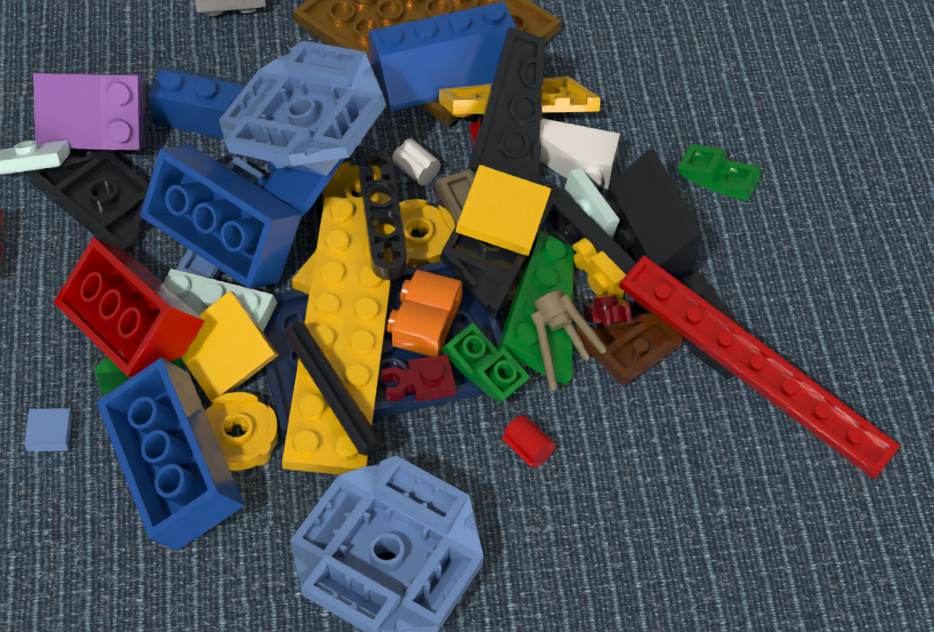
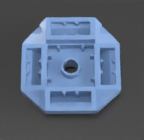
M301 41L290 49V54L277 58L258 70L219 119L224 142L230 153L248 156L257 161L272 164L276 169L288 167L327 176L340 159L349 158L355 148L362 145L363 137L384 110L386 103L365 51Z
M397 455L380 461L378 465L363 467L338 475L290 540L302 596L364 632H439L482 567L484 559L470 496ZM385 552L396 555L391 560H382L377 556Z

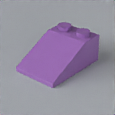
M33 73L36 144L67 140L69 148L140 150L146 147L145 74Z

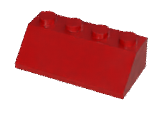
M95 237L88 244L53 302L126 376L131 378L161 357L170 362L184 356L205 322L129 252Z

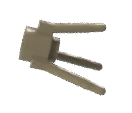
M562 290L553 291L538 299L534 303L537 312L530 315L537 329L545 373L551 391L557 389L545 326L549 325L551 331L564 327L583 360L588 361L590 355L571 323L573 319L600 353L606 352L605 345L574 307L569 295H564Z

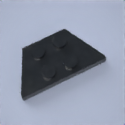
M101 150L89 153L83 158L74 157L66 159L61 164L62 167L41 173L39 169L27 171L29 181L95 237L131 253L146 223V220L141 218L140 214L149 183L110 151Z
M553 197L548 198L533 245L554 206L556 199ZM456 224L442 249L440 259L457 279L462 281L464 287L491 317L496 318L527 256L455 232Z

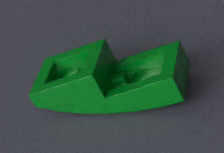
M695 144L689 146L677 167L678 173L688 180L716 193L744 201H749L761 178L760 166L726 160L724 149Z

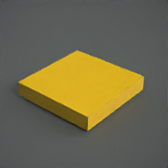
M479 165L455 232L529 256L551 188Z
M230 290L199 314L205 322L199 330L197 337L181 358L212 402V400L220 395L231 393L276 358L278 353L236 293Z

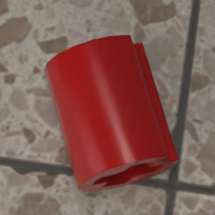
M525 414L516 417L503 431L505 434L501 438L531 468H536L543 464L553 453L556 446L555 442Z

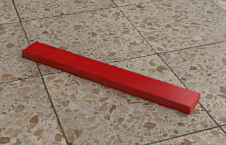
M645 255L620 281L619 288L871 478L875 479L899 449L900 445Z

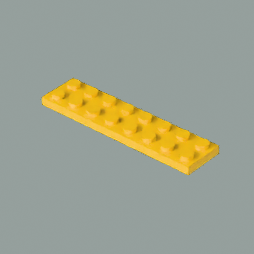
M325 196L305 324L372 426L391 280H383L377 277L371 268L362 200ZM372 201V202L377 203V204L386 203V202ZM382 223L375 226L374 230L381 235H387L394 232L395 228L390 224ZM384 248L386 264H393L391 248ZM299 359L282 468L341 475L367 467L368 455L363 456L359 454Z

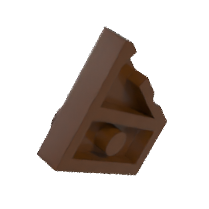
M653 313L639 315L633 318L632 322L618 321L612 322L608 326L592 328L605 345V353L598 351L579 326L575 327L586 350L622 386H625L680 348L683 337L675 329Z

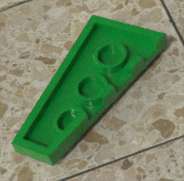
M540 231L527 257L497 350L500 351L504 347L516 361L546 376L537 329L530 315L537 312L534 303L538 299L556 290H562L564 295H569L573 303V247ZM547 325L545 329L555 372V380L565 386L572 379V340L564 327L551 331L549 325Z

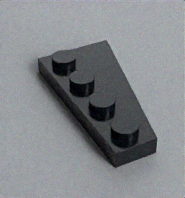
M512 27L507 29L467 169L477 172L479 165L540 185L538 172L539 159L541 157V87L543 86L545 38Z

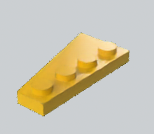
M569 76L544 78L543 86L541 87L542 112L600 111V97ZM491 84L439 89V103L457 117L483 114Z

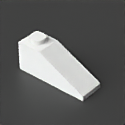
M542 118V121H540L541 157L539 161L567 179L571 170L582 168L595 187L608 189L615 164L620 134Z

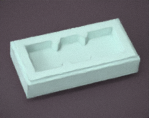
M30 140L18 143L14 148L1 149L0 175L58 167L71 153L68 141L36 144V141Z
M582 168L571 170L563 191L613 238L620 219Z

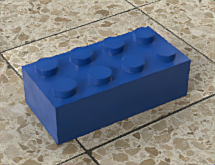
M192 145L161 148L159 150L140 214L141 218L249 289L280 281L302 216L298 211Z
M161 357L96 402L150 540L178 551L245 506L188 372Z

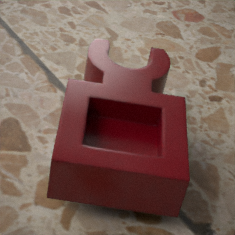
M615 293L593 296L594 302L583 304L584 319L593 324L602 322V325L608 326L612 322H632L629 302L617 298Z
M448 354L408 360L407 371L396 367L386 368L382 371L383 384L390 382L398 384L396 387L386 388V400L389 402L399 401L408 393H414L416 402L456 396V385Z

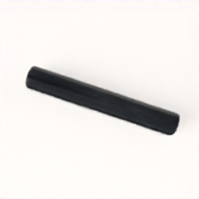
M297 321L293 325H289L285 329L286 339L359 454L367 456L371 452H375L380 447L379 437L306 324L302 321Z

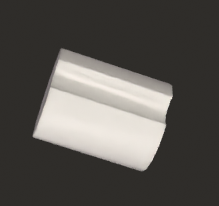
M411 138L406 139L401 146L397 147L392 156L393 163L422 186L431 182L441 167L438 159Z

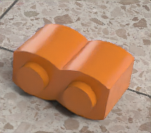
M418 269L411 280L406 279L400 294V302L402 304L399 310H392L387 325V332L392 333V346L428 356L440 355L462 299V281Z

